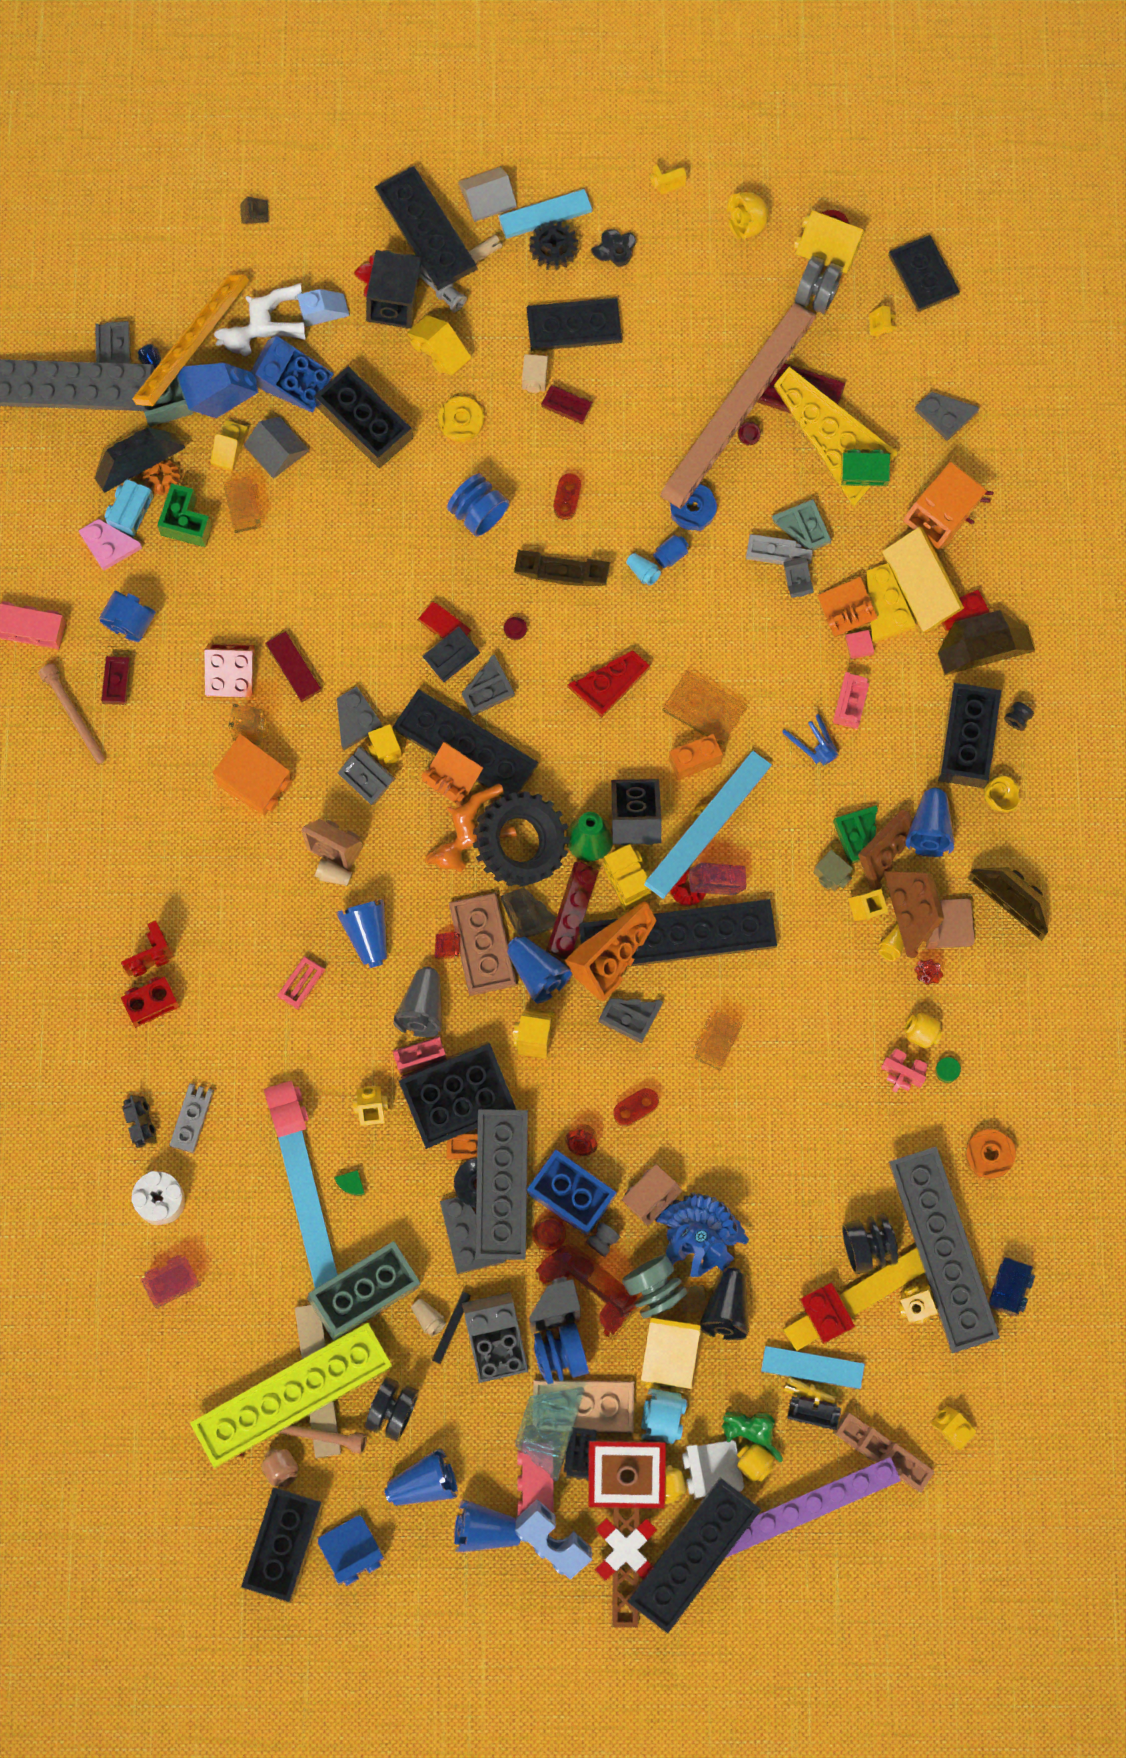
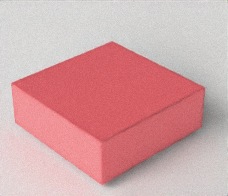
M869 630L845 636L850 659L874 655Z

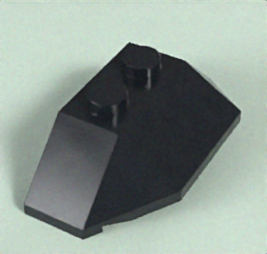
M143 426L103 448L94 479L105 493L124 483L125 480L133 478L185 449V446L175 433Z

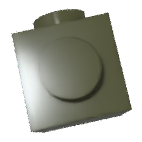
M830 850L817 864L813 873L819 878L818 881L823 887L836 891L839 887L844 889L852 880L850 875L853 868Z

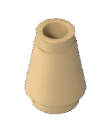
M321 858L315 877L320 878L319 881L347 886L352 873L330 859L324 860Z
M419 1299L411 1306L425 1334L428 1333L431 1337L435 1336L446 1326L444 1317L423 1299Z

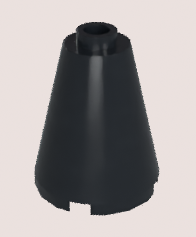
M727 1268L726 1271L721 1272L700 1320V1330L703 1333L714 1338L716 1333L724 1335L723 1340L730 1341L747 1338L749 1319L746 1277L741 1273V1270Z

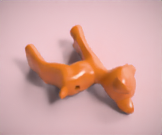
M496 784L472 795L469 802L455 809L446 807V810L451 814L457 837L453 842L441 845L436 850L427 854L425 863L436 864L439 868L456 870L459 873L466 868L461 854L462 850L473 847V843L477 841V835L473 834V830L477 828L474 821L475 815L482 803L504 793L501 784ZM513 825L502 827L499 838L517 837L515 827Z

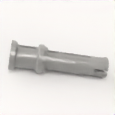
M421 265L420 277L436 291L437 298L439 300L443 299L450 306L452 312L460 310L466 303L467 297L455 290L453 284L437 291Z

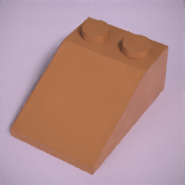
M318 819L303 826L301 830L307 850L326 860L330 859L348 871L363 848L360 837L351 831L343 832L336 823L330 820L324 822Z

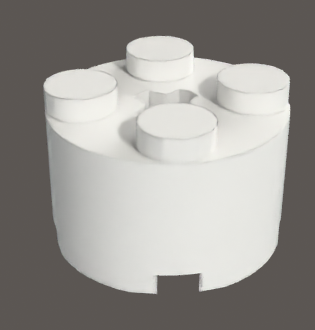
M151 1171L141 1177L135 1184L132 1192V1203L137 1213L146 1222L153 1225H162L175 1221L181 1215L185 1206V1197L181 1186L174 1177L164 1172ZM161 1195L164 1199L162 1202H156L154 1197Z

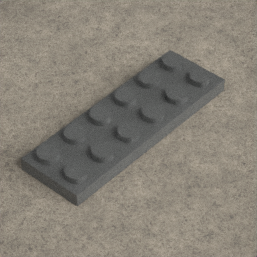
M478 1109L475 1259L526 1260L528 1110Z

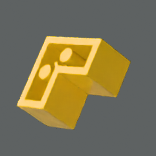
M426 315L407 332L411 338L410 343L412 347L418 352L422 351L431 356L434 360L433 366L440 373L452 376L472 358L450 324L446 321Z

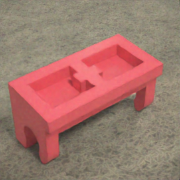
M845 672L833 723L858 729L869 687L867 678Z
M440 1036L393 1050L400 1075L446 1058Z

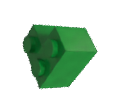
M171 483L157 527L160 535L163 537L206 547L212 524L209 516L193 512L197 501L194 489Z

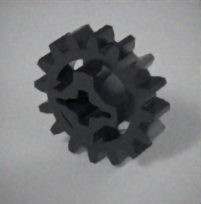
M549 221V226L547 227L543 223L540 224V231L534 229V236H530L531 245H529V252H532L533 260L538 259V266L546 264V270L554 266L557 271L559 265L562 264L566 268L567 261L574 262V255L578 254V239H575V231L569 232V225L563 228L561 227V221L557 223V226L553 225L552 221Z

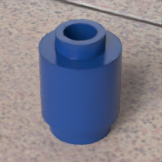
M673 535L656 548L653 556L658 564L665 569L667 566H673L688 554L687 548L689 545L682 536L677 537Z

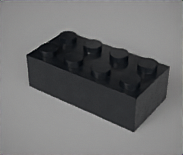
M349 366L314 395L316 407L379 469L413 440L412 428Z
M960 683L953 684L950 691L938 781L985 789L990 775L1001 690Z
M273 1487L241 1588L293 1603L324 1505L322 1502Z

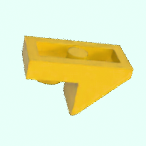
M225 420L221 433L215 436L211 465L230 471L234 470L248 432L247 426Z

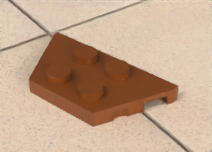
M885 872L886 883L906 955L909 958H915L918 955L916 950L922 942H927L932 936L934 929L939 927L945 919L933 875L913 872Z

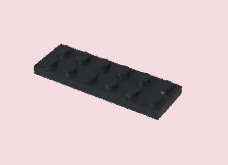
M414 166L374 187L377 195L416 257H421V265L437 291L478 270L477 264Z
M419 689L392 727L395 732L434 756L438 753L443 742L449 744L483 767L476 780L478 783L486 788L496 784L502 785L504 793L499 795L501 797L515 792L519 794L538 766V762Z
M720 1477L627 1599V1602L668 1634L762 1509Z

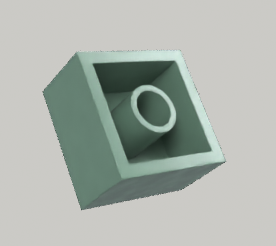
M178 376L173 379L153 406H148V411H144L149 427L193 414V411L188 409Z

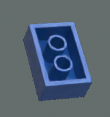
M557 1150L553 1152L527 1188V1194L587 1237L614 1201L617 1193Z

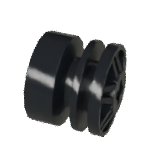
M884 1213L877 1215V1224L872 1216L868 1217L867 1229H864L859 1220L842 1224V1234L847 1256L856 1275L872 1271L874 1258L880 1268H885L886 1259L890 1266L898 1263L896 1237Z

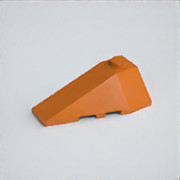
M647 902L641 903L582 943L565 960L574 978L602 1002L620 986L623 981L621 977L627 965H632L634 961L632 957L638 946L644 944L657 921Z

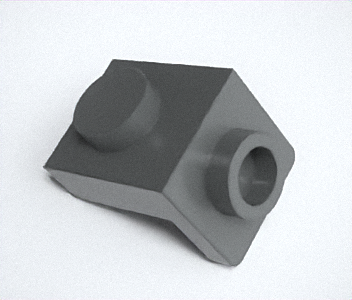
M806 557L783 562L790 596L792 598L803 597L813 593L814 590Z

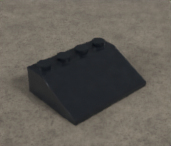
M488 1041L397 1078L426 1149L478 1128V1109L516 1110L491 1044Z

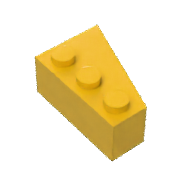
M525 1008L521 1015L520 1023L515 1022L513 1032L514 1047H517L518 1055L547 1059L555 1012Z

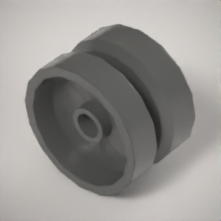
M813 255L800 281L794 303L806 307L811 303L815 295L813 310L825 315L837 293L843 267L831 263L826 268L824 275H822L825 267L824 259Z

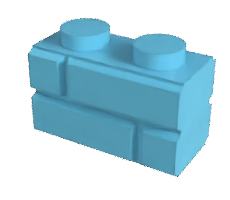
M128 479L125 480L123 486L119 485L115 492L116 500L113 506L109 505L106 510L105 518L107 524L126 535L134 537L154 497L152 490Z

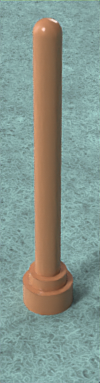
M53 663L44 666L38 672L43 682L51 685L98 764H102L105 761V757L58 679L60 677L57 667Z
M290 1425L279 1432L347 1446V1449H351V1452L363 1454L367 1441V1435L355 1432L347 1436L296 1425Z

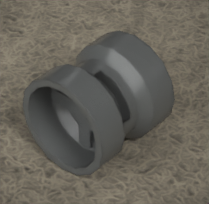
M601 1222L597 1227L596 1235L590 1236L586 1243L597 1253L606 1257L610 1252L609 1246L616 1244L621 1237L612 1228Z

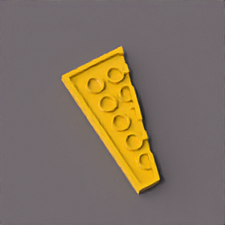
M788 367L774 387L854 508L871 486H841L842 454L847 453V450L851 449L861 450V453L883 450L884 453L890 454L891 463L898 452Z

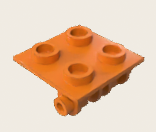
M861 577L817 595L834 638L878 619Z
M443 742L429 769L423 772L421 778H423L422 782L461 807L482 772L483 767Z

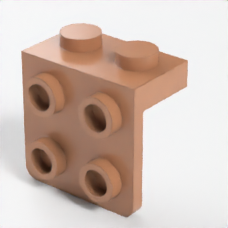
M969 899L940 900L945 919L939 927L934 929L932 936L926 942V949L971 947L975 942L971 901Z

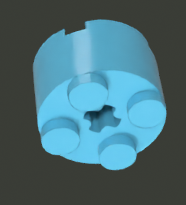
M649 1389L648 1394L652 1395L651 1401H645L641 1429H646V1434H641V1438L673 1444L675 1440H680L682 1436L683 1425L679 1424L680 1415L685 1413L687 1401L682 1399L679 1393Z

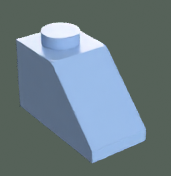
M318 289L297 295L305 327L349 316L344 294Z

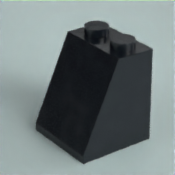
M387 250L375 251L366 296V322L411 329L421 272V257L411 254H397Z

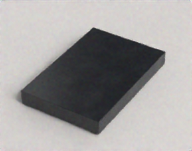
M930 235L889 251L888 256L918 312L960 294V290Z

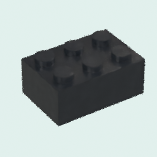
M659 779L611 780L613 844L652 845L661 843Z

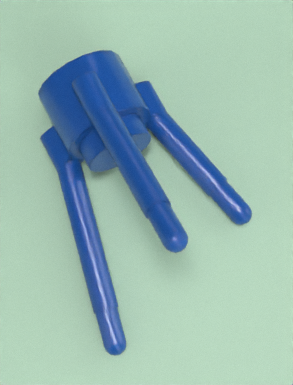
M819 714L816 715V719L826 741H824L812 721L808 722L820 743L814 748L816 753H813L787 730L784 729L782 731L794 744L808 754L816 764L821 762L825 766L839 755Z

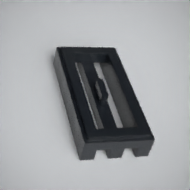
M572 1427L567 1479L573 1477L576 1480L586 1479V1481H589V1460L587 1473L582 1472L586 1435H591V1441H596L597 1430ZM576 1434H581L577 1471H572Z

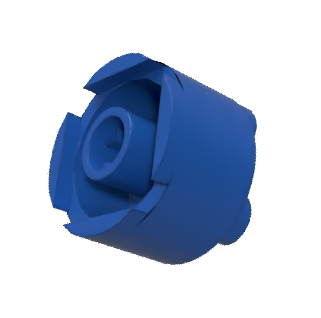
M114 591L100 614L99 621L116 634L120 632L126 635V639L139 643L156 612L147 606L140 605V599L129 593L125 596L118 591Z

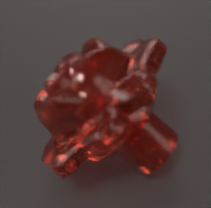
M932 959L920 960L918 966L914 968V971L917 973V979L923 981L926 985L931 983L938 984L940 978L944 975L941 971V965L935 963Z

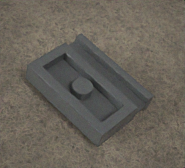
M129 321L110 322L103 325L95 323L96 363L131 364Z
M358 747L356 753L349 758L338 772L371 805H375L389 788V785L396 779L363 747Z

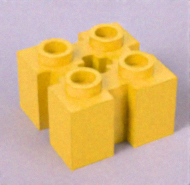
M630 844L604 856L605 864L603 865V869L611 885H613L624 910L650 899V891H652L644 885L651 874L648 870L644 871L642 869V857L637 849H632Z

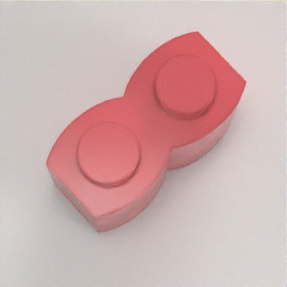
M291 1080L263 1089L278 1138L306 1129L305 1121H308L309 1118L305 1106H299V1101L303 1100L299 1086L294 1087Z

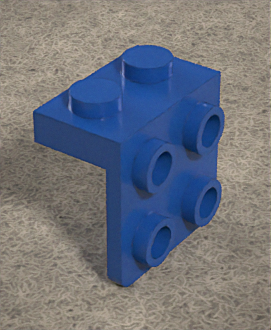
M361 1516L354 1517L318 1539V1544L339 1585L343 1583L346 1586L351 1585L360 1579L359 1574L366 1570L368 1573L377 1570L382 1566L380 1562L385 1560Z

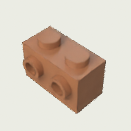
M656 1164L643 1174L642 1179L635 1186L630 1187L626 1191L625 1196L621 1200L641 1221L649 1226L682 1190Z

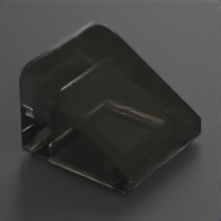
M247 196L241 202L242 224L269 222L267 200Z

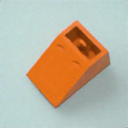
M951 461L919 497L903 521L914 530L922 527L930 543L937 549L943 548L955 536L985 495L987 489Z

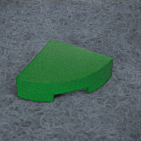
M358 1170L334 1177L337 1185L344 1192L354 1196L365 1195Z

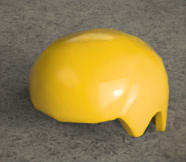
M1004 775L993 777L985 787V801L993 810L999 812L1013 811L1022 801L1019 798L1020 787L1010 777Z

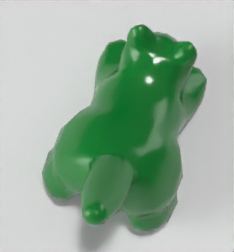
M725 1412L722 1428L727 1437V1443H730L735 1437L742 1436L755 1444L763 1446L778 1462L781 1463L783 1461L781 1453L772 1445L775 1420L770 1414L757 1413L749 1418L740 1412Z

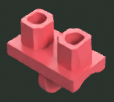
M895 1049L889 1058L886 1057L881 1069L891 1073L887 1081L895 1084L892 1091L897 1093L899 1087L909 1091L911 1084L921 1088L926 1079L924 1075L927 1064L916 1059L911 1069L903 1066L902 1064L907 1054L898 1049Z

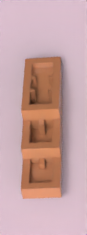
M849 1412L844 1414L837 1425V1430L833 1431V1434L874 1463L891 1457L901 1481L922 1493L935 1472L898 1444L891 1442L875 1429L868 1427Z

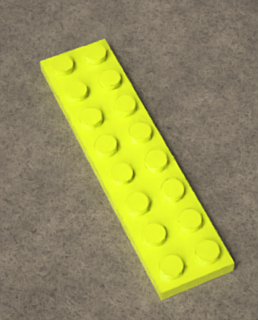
M366 1323L190 1422L215 1469L393 1367L369 1323Z

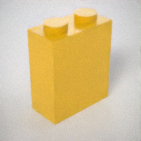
M812 210L811 215L807 214L802 227L805 230L802 237L798 236L795 242L794 249L797 250L795 254L807 260H810L813 255L824 259L825 267L835 263L843 267L842 273L848 275L865 231Z

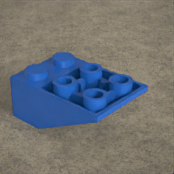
M278 336L266 342L250 371L256 378L257 387L309 412H313L316 407L314 395L329 383L334 374Z

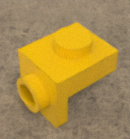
M949 1406L939 1411L936 1418L931 1422V1425L941 1431L958 1450H961L976 1433L967 1420L958 1411Z

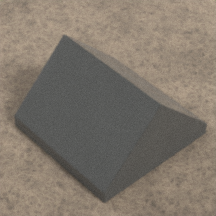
M280 417L259 421L244 443V447L273 479L309 452L305 444Z

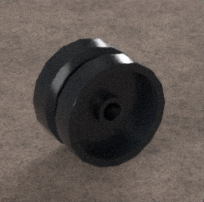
M386 1377L372 1401L365 1429L378 1433L382 1430L386 1421H388L385 1436L398 1442L411 1417L419 1390L407 1385L402 1389L399 1397L396 1398L399 1391V1382Z

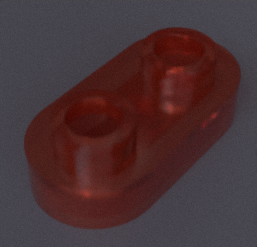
M565 474L558 481L553 511L556 517L561 520L571 519L577 511L581 492V480L575 474ZM571 485L574 488L572 490H567L566 486ZM568 507L569 510L567 512H563L561 508Z
M644 1088L619 1102L613 1110L615 1122L620 1126L627 1127L653 1113L659 1103L657 1093L652 1089ZM644 1098H648L651 1104L644 1106L641 1101ZM628 1111L630 1116L626 1119L622 1118L621 1112Z

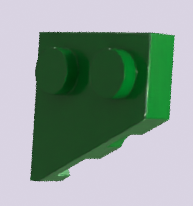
M877 806L836 817L833 820L849 864L860 862L858 854L876 836L875 819L878 812Z

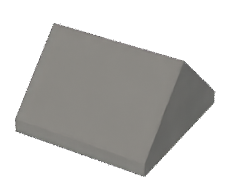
M501 167L458 182L474 222L517 207L509 177Z

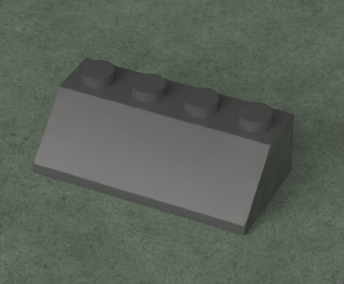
M567 1277L552 1280V1285L546 1288L529 1317L531 1333L580 1321V1305L573 1279L567 1281Z

